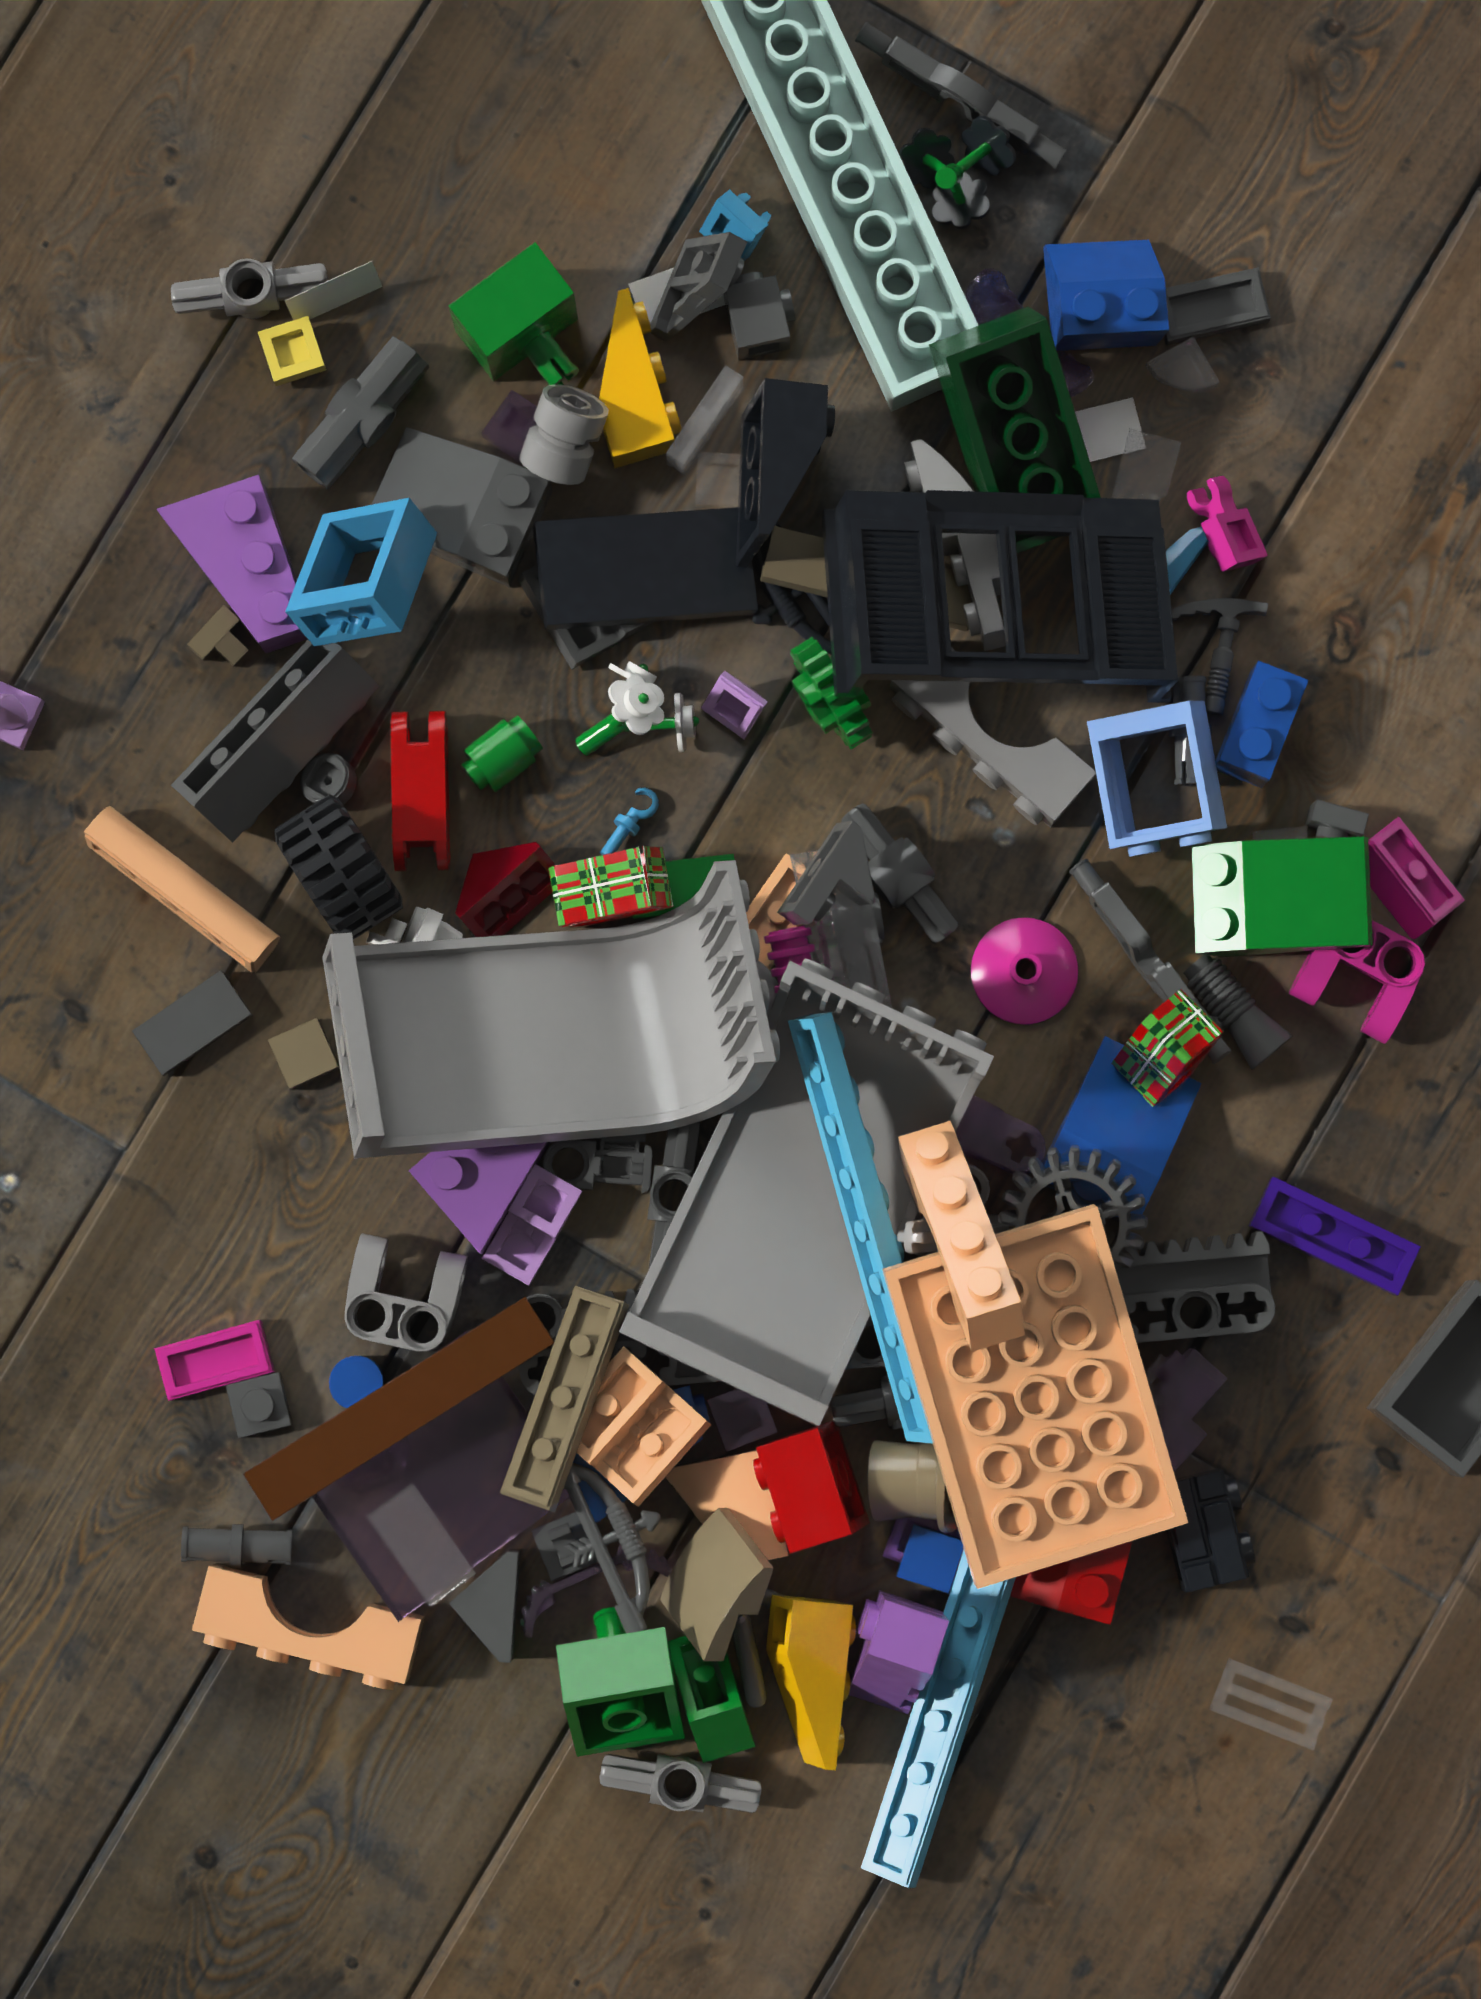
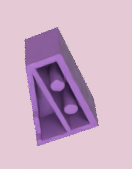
M259 475L157 509L166 524L265 653L308 639L285 612L297 578L266 487Z
M551 1142L430 1152L413 1166L409 1172L480 1254L484 1255L535 1164L538 1165Z
M879 1590L876 1602L866 1599L856 1629L858 1634H860V1638H863V1642L850 1680L849 1695L908 1714L911 1710L912 1702H916L919 1692L923 1691L932 1676L949 1623L941 1610Z

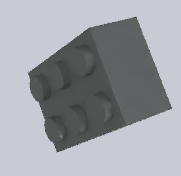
M1467 1280L1462 1284L1367 1406L1369 1411L1451 1476L1461 1478L1466 1475L1481 1455V1283L1478 1280Z

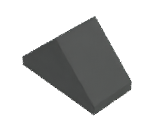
M517 1549L507 1551L449 1602L452 1608L499 1662L511 1663L514 1658L521 1550Z

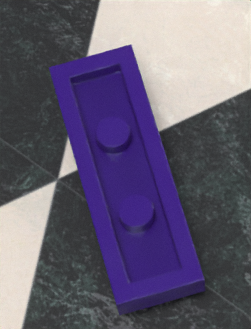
M1275 1177L1270 1178L1248 1225L1394 1296L1399 1295L1421 1247Z

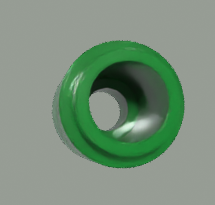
M516 715L509 722L502 719L467 746L463 752L468 760L461 766L479 790L489 785L494 792H497L535 763L534 756L543 750V747L526 723Z

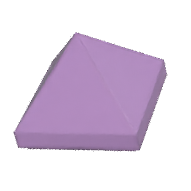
M723 671L701 709L742 739H745L768 701L749 685Z

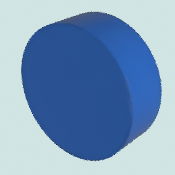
M350 1356L342 1359L335 1365L329 1378L331 1395L344 1408L352 1406L385 1385L384 1375L379 1365L365 1356Z

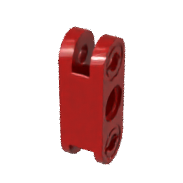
M429 711L428 742H411L409 712H392V844L395 872L407 871V859L410 858V848L433 847L434 852H436L438 870H449L450 807L446 711Z

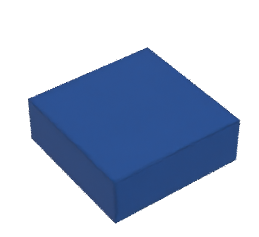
M912 1524L896 1576L949 1594L963 1551L961 1539Z

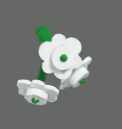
M629 661L626 668L622 670L610 663L609 669L627 679L626 681L617 680L610 685L608 695L615 704L612 708V713L575 739L579 750L588 756L622 732L631 731L634 734L643 735L649 730L676 728L678 751L685 752L687 748L686 738H694L696 736V726L699 724V719L695 716L693 705L684 706L683 694L675 693V717L664 718V712L660 708L664 702V694L660 687L653 684L657 676L648 672V666L646 664L637 666Z

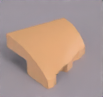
M757 1450L676 1466L666 1475V1479L702 1524L718 1508H728L767 1560L788 1556L786 1542L779 1543L772 1528L770 1512L776 1509L769 1489L765 1491L761 1489L755 1475L753 1460L759 1458Z

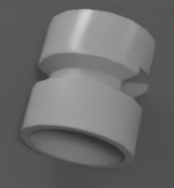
M553 384L544 387L534 414V421L537 425L529 428L519 459L523 466L541 478L555 483L574 485L583 482L594 455V449L589 442L599 441L609 410L605 403L594 395L572 386Z

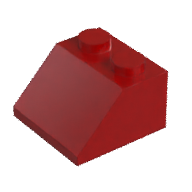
M834 1421L756 1447L759 1458L753 1460L755 1475L763 1491L769 1489L776 1509L770 1512L772 1528L778 1542H786L789 1553L851 1535L870 1523L840 1428L836 1427Z

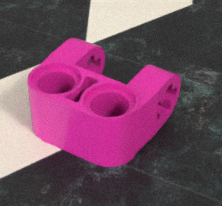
M1372 920L1373 946L1360 947L1353 953L1344 952L1340 948L1309 951L1290 988L1289 994L1314 1006L1325 989L1338 962H1342L1383 984L1360 1031L1385 1044L1390 1039L1411 1001L1423 973L1425 961L1420 947L1413 941ZM1394 947L1405 950L1411 960L1408 973L1401 978L1392 977L1384 968L1385 955Z

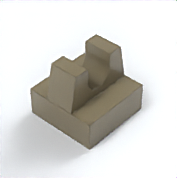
M225 605L215 613L187 644V647L201 660L214 649L232 666L249 650L229 632L240 619Z

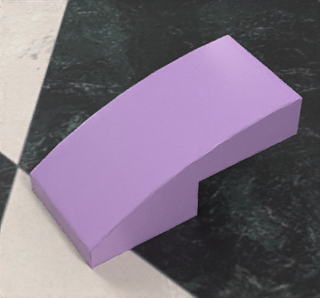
M535 1164L482 1259L530 1286L582 1191Z

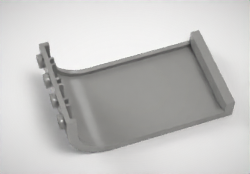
M736 860L715 861L700 890L681 906L655 918L624 926L354 946L352 932L330 934L322 959L354 1159L659 1132L714 1117L739 1105L752 1096L761 1087L774 1064L778 1062L780 1042L776 1030H770L766 1013L770 1005L769 988L766 980L759 978L756 964L760 953L759 938L755 929H749L746 914L750 902L747 882L739 879Z
M804 958L801 966L792 961L789 962L780 981L776 998L767 1016L770 1030H776L779 1037V1060L774 1064L761 1087L752 1096L739 1105L723 1112L619 1333L809 1423L820 1426L831 1398L870 1317V1311L788 1021L808 1014L832 1012L834 1022L840 1027L845 1041L844 1058L849 1075L855 1080L859 1089V1111L864 1128L870 1133L874 1143L873 1161L879 1181L884 1185L889 1196L888 1214L896 1236L898 1231L905 1229L907 1221L915 1220L918 1213L903 1172L898 1137L950 1120L956 1132L994 1056L984 1052L987 1043L980 1038L958 1029L952 1037L933 1028L936 1019L910 1006H905L903 1013L882 1004L885 995L858 982H855L852 989H849L831 980L835 973L834 971L815 961Z

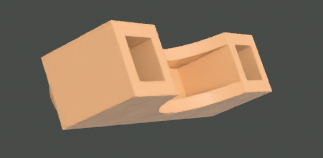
M951 1120L899 1136L903 1172L920 1215H924L932 1232L946 1273L953 1304L971 1352L1024 1336L1025 1331L1020 1297Z
M215 1563L208 1566L192 1631L204 1633L203 1643L211 1646L235 1650L236 1644L239 1642L258 1647L256 1656L266 1660L287 1664L291 1655L311 1660L309 1670L341 1677L342 1669L364 1674L362 1683L366 1685L394 1690L395 1682L405 1684L410 1678L425 1616L372 1603L356 1622L343 1630L326 1634L307 1632L291 1624L278 1611L270 1593L268 1576Z

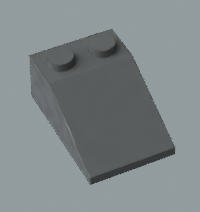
M406 427L372 505L410 498L437 532L430 554L510 588L534 535V522L540 521L552 494V487L549 480L543 479L528 469L501 457Z

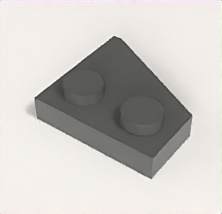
M731 232L686 239L650 324L652 332L649 333L663 341H669L728 290V287H731L737 281L742 272L744 259L741 256L747 241Z

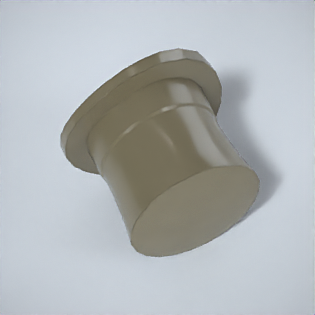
M875 1440L870 1450L868 1464V1496L873 1519L876 1522L904 1518L937 1520L941 1532L955 1531L958 1527L934 1445L931 1443L911 1444Z

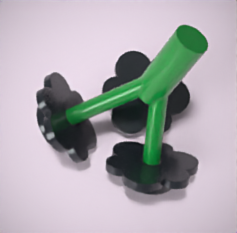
M986 116L977 117L973 120L971 127L963 131L962 140L968 147L965 150V157L957 164H955L953 155L949 153L952 146L951 140L945 135L937 136L930 128L918 129L912 137V143H907L900 149L899 156L904 161L903 164L913 185L920 183L927 189L933 188L936 184L938 185L933 191V198L936 203L932 208V215L939 224H950L953 222L956 228L964 229L971 224L972 219H982L989 213L990 203L985 196L987 193L986 183L980 179L972 181L970 175L965 173L966 170L970 167L976 169L984 167L988 174L996 176L1003 168L1010 167L1016 161L1015 150L1008 143L1010 140L1009 132L1004 127H995L993 121Z

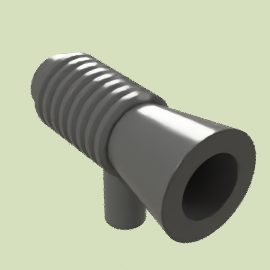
M1203 955L1183 972L1189 980L1187 987L1192 989V993L1197 995L1198 1000H1202V1004L1207 1006L1208 1012H1212L1209 1014V1017L1223 1031L1226 1028L1229 1030L1251 1070L1255 1069L1293 1037L1292 1034L1255 1005L1256 1000L1251 998V994L1246 992L1245 987H1241L1240 981H1236L1237 978L1235 976H1231L1232 972L1227 970V966L1222 964L1221 959L1214 960L1210 955Z

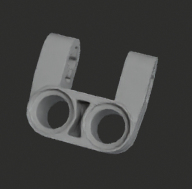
M362 1233L357 1244L348 1284L344 1319L347 1328L354 1336L363 1340L413 1351H432L438 1349L446 1342L459 1305L468 1256L441 1250L433 1276L428 1303L379 1292L389 1239ZM369 1300L379 1302L385 1311L383 1325L372 1332L364 1330L357 1320L359 1307ZM423 1311L433 1314L438 1322L436 1337L427 1343L416 1341L410 1332L412 1318Z

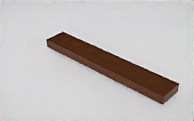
M524 1297L246 1471L243 1475L271 1520L274 1521L554 1344V1341L527 1298Z

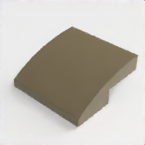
M718 1508L702 1524L682 1551L665 1584L660 1601L704 1661H724L738 1616L758 1615L774 1568L728 1508Z

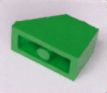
M686 1636L668 1641L688 1721L703 1763L756 1747L728 1652H726L724 1661H704Z

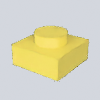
M309 316L258 332L276 386L326 370Z

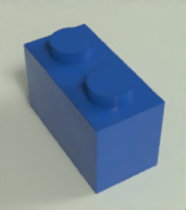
M1258 660L1249 673L1215 760L1217 771L1263 788L1272 776L1309 680Z

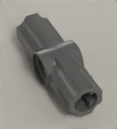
M392 336L358 379L351 378L338 390L327 406L325 419L309 435L301 448L297 450L296 454L292 457L293 462L315 482L329 490L364 447L370 448L387 431L396 416L395 409L429 369L428 363L409 345Z

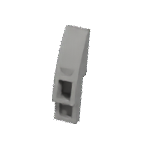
M922 439L911 442L912 461L904 462L910 492L926 493L927 490L973 491L952 465ZM942 533L944 556L950 555L956 584L958 587L967 585L972 603L963 605L970 636L980 634L984 651L1004 647V625L996 598L997 595H1001L996 534Z

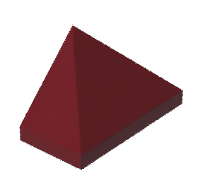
M537 842L472 854L455 914L475 937L503 936L552 893L548 868L556 865Z

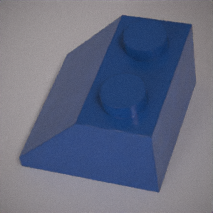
M1149 240L1044 245L1050 331L1056 351L1156 346L1169 331L1165 277Z

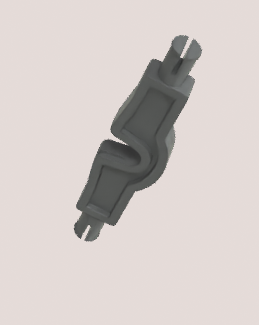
M866 22L859 31L855 42L860 43L882 57V63L886 67L940 102L947 98L956 100L964 107L965 117L971 122L979 116L990 118L995 127H1004L1009 132L1010 140L1008 143L1013 148L1023 154H1027L1029 151L1053 166L1054 169L1057 168L1067 149L1039 133L1041 128L1037 124L997 100L979 83L960 71L939 63L898 36H895L894 39L890 38L870 25L869 22Z
M1084 859L1076 864L1069 873L1073 875L1088 895L1089 903L1120 943L1130 961L1153 991L1165 1002L1174 993L1182 989L1206 1013L1169 962L1163 963L1156 955L1150 936L1108 882L1104 883L1088 859ZM1220 1037L1207 1055L1212 1060V1063L1215 1064L1231 1052V1048Z

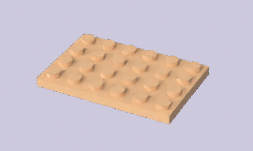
M1094 1204L995 1234L1021 1300L1025 1335L971 1352L955 1310L939 1252L882 1269L970 1572L977 1589L1188 1523L1098 1207Z

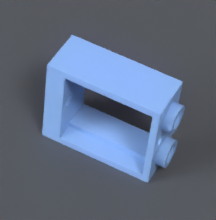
M1185 701L1087 721L1110 849L1127 847L1129 857L1160 852L1159 841L1179 838L1180 847L1212 842L1211 831L1227 828L1205 701ZM1186 727L1202 818L1136 831L1119 740Z

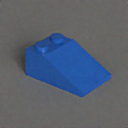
M1104 1036L1050 1148L1056 1147L1060 1152L1061 1161L1068 1162L1070 1147L1078 1145L1081 1151L1079 1161L1089 1163L1090 1154L1093 1149H1099L1102 1151L1098 1167L1103 1170L1106 1169L1113 1159L1119 1160L1121 1168L1114 1179L1119 1181L1127 1175H1134L1136 1185L1125 1195H1144L1145 1205L1131 1211L1134 1214H1143L1202 1083L1189 1077L1164 1100L1152 1107L1115 1066L1111 1064L1124 1045ZM1048 1152L1042 1162L1045 1168L1050 1167ZM1070 1178V1182L1074 1184L1076 1192L1083 1199H1103L1104 1202L1112 1200L1096 1184L1083 1179ZM1053 1182L1045 1186L1055 1191ZM1119 1216L1110 1218L1119 1223Z

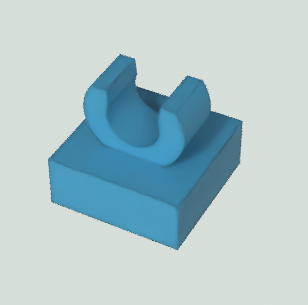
M729 189L716 200L699 232L703 236L731 232L747 241L741 256L745 261L750 257L768 227L771 214L766 211L761 216H758L747 206L751 198L750 195L742 193L736 196Z

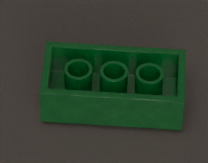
M1028 306L929 344L975 492L1084 495L1083 498H1101L1046 317ZM1015 535L1017 553L1061 536Z

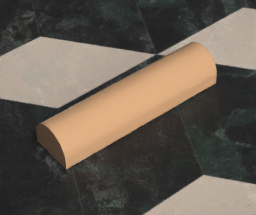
M106 807L85 829V839L90 849L251 973L253 971L256 973L275 949L280 940L278 934L113 807Z

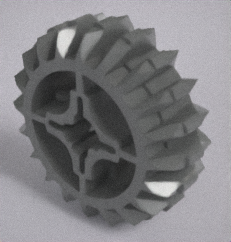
M1072 1145L1069 1151V1161L1062 1162L1060 1152L1054 1147L1048 1150L1050 1167L1045 1168L1040 1159L1033 1156L1028 1160V1166L1034 1176L1033 1178L1020 1171H1016L1013 1174L1012 1181L1023 1192L1014 1190L1004 1191L1002 1201L1017 1209L1001 1211L998 1217L999 1223L1016 1226V1228L1030 1224L1028 1223V1207L1030 1202L1043 1187L1053 1182L1056 1191L1057 1207L1052 1212L1042 1215L1040 1220L1065 1213L1067 1200L1070 1209L1073 1208V1210L1094 1204L1098 1207L1102 1224H1106V1219L1119 1216L1118 1232L1109 1245L1113 1262L1115 1261L1128 1269L1134 1265V1258L1124 1247L1134 1250H1141L1143 1248L1144 1238L1130 1230L1146 1228L1148 1226V1217L1142 1214L1131 1213V1211L1145 1205V1197L1143 1194L1125 1195L1136 1185V1178L1131 1174L1119 1181L1114 1179L1121 1168L1119 1160L1113 1159L1106 1169L1103 1170L1098 1167L1101 1160V1150L1093 1149L1090 1154L1089 1163L1080 1162V1147ZM1070 1178L1083 1179L1096 1184L1112 1200L1104 1202L1103 1199H1083L1076 1192L1074 1184L1070 1182Z

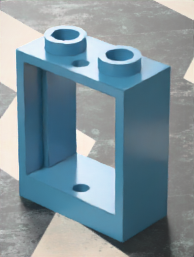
M410 498L323 514L286 608V614L313 646L401 632L437 536L436 530ZM380 549L368 582L343 586L355 554Z

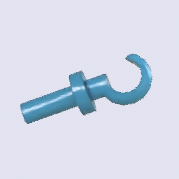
M648 788L636 789L635 795L649 796L652 799V805L646 810H638L631 807L626 815L618 814L613 821L617 828L600 851L601 855L616 852L628 834L636 836L640 830V827L636 824L639 819L650 818L656 813L659 799L655 792Z

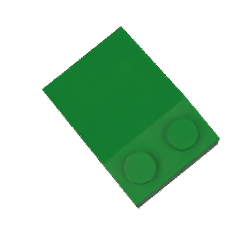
M1368 837L1251 840L1192 845L1196 953L1216 957H1234L1373 946Z

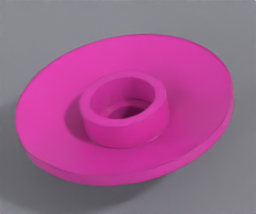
M1015 918L996 925L981 939L975 949L971 962V980L978 999L990 1013L1009 1023L1030 1025L1050 1019L1066 1006L1076 988L1078 963L1072 945L1064 934L1053 925L1034 918ZM1026 959L1034 963L1036 967L1034 977L1023 979L1017 975L1016 964L1019 961Z

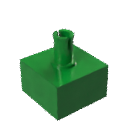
M536 242L448 305L456 333L493 382L526 357L530 359L549 385H564L561 381V375L553 365L559 369L567 382L579 372L578 367L571 362L554 339L556 335L578 320L574 292Z
M608 1607L599 1610L593 1615L597 1633L596 1639L556 1645L563 1705L577 1757L685 1738L677 1681L665 1627L626 1633L615 1608Z

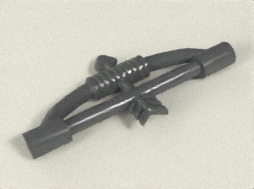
M573 1463L563 1490L566 1489L587 1538L582 1537L571 1544L565 1545L563 1548L575 1555L572 1568L583 1565L587 1561H592L596 1555L617 1602L614 1608L625 1632L643 1631L648 1628L643 1614L649 1600L650 1582L645 1557L647 1549L638 1531L647 1528L649 1532L654 1531L661 1516L658 1512L643 1510L641 1512L642 1518L633 1522L626 1503L620 1501L613 1489L600 1475L587 1467ZM582 1481L587 1482L598 1494L607 1507L605 1512L614 1531L604 1536L601 1535L578 1483ZM618 1540L626 1555V1559L632 1562L636 1586L635 1598L629 1597L607 1548V1545Z

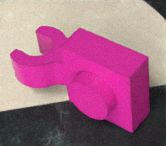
M1224 476L1210 478L1206 481L1212 494L1211 500L1208 498L1204 487L1187 492V500L1191 509L1198 515L1208 518L1201 523V526L1207 537L1209 550L1217 560L1222 572L1253 565L1268 556L1248 509H1237L1232 497L1231 485Z

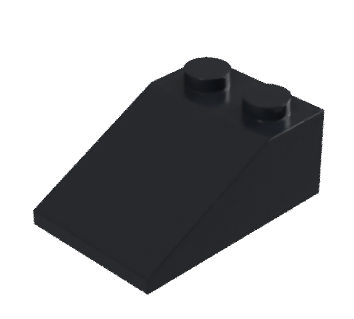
M764 378L742 413L736 567L746 568L770 535L814 457L820 453L821 445L825 438L832 436L835 425V406L828 404V385Z

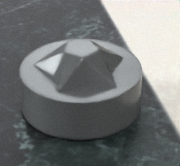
M323 753L312 758L304 767L300 778L301 790L304 796L312 803H316L328 794H331L344 805L352 797L357 784L354 768L342 757L334 753Z

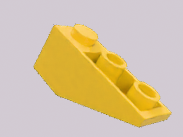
M629 288L618 291L599 400L605 403L609 410L603 432L614 469L675 451L673 435L682 432L674 402L664 404L658 384L667 382L659 352L648 353L643 334L652 331L644 303L640 301L633 304Z
M772 1595L766 1651L804 1763L825 1770L836 1771L837 1757L842 1753L845 1742L841 1718L843 1702L847 1699L850 1692V1675L847 1671L848 1651L856 1635V1621L852 1615L853 1605L828 1599Z

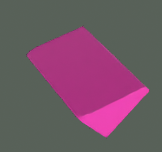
M1397 817L1368 840L1370 887L1410 938H1418L1465 901L1400 817Z

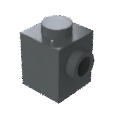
M762 272L740 275L737 281L731 287H728V290L724 293V302L738 361L790 349V333L787 322L795 321L796 318L789 289L779 290L776 275L764 277Z

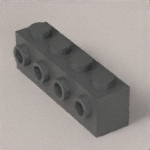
M307 640L171 786L233 843L243 831L249 829L256 822L258 815L270 802L292 784L295 776L317 753L327 747L332 736L348 719L366 705L368 698L379 688V685L337 643L313 646Z

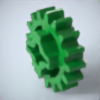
M813 637L792 648L790 655L794 660L795 667L801 674L792 680V684L801 697L811 718L821 727L825 735L834 730L838 736L840 735L842 741L850 750L871 738L873 731L869 726L868 719L863 714L864 710L871 707V702L863 689L860 690L856 697H835L832 656L829 657L828 653L822 649L819 642L814 640Z

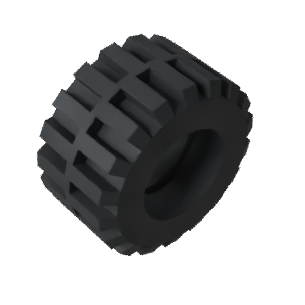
M328 794L274 829L278 847L335 934L352 932L354 940L403 909L400 892L342 802L336 797Z

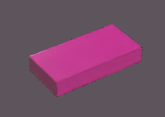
M261 1320L154 1348L168 1401L275 1372Z

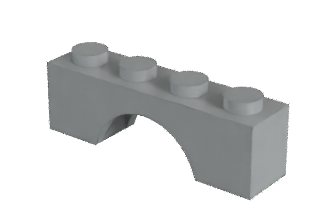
M891 680L890 689L896 694L892 698L893 703L911 719L916 720L921 715L934 726L936 730L932 733V736L950 753L957 755L961 750L977 764L972 769L973 772L989 787L997 790L1002 785L1015 796L1017 800L1013 806L1034 825H1038L1043 821L1051 828L1096 775L1095 770L1056 737L1033 747H1013L991 738L977 724L971 712L968 697L970 682Z

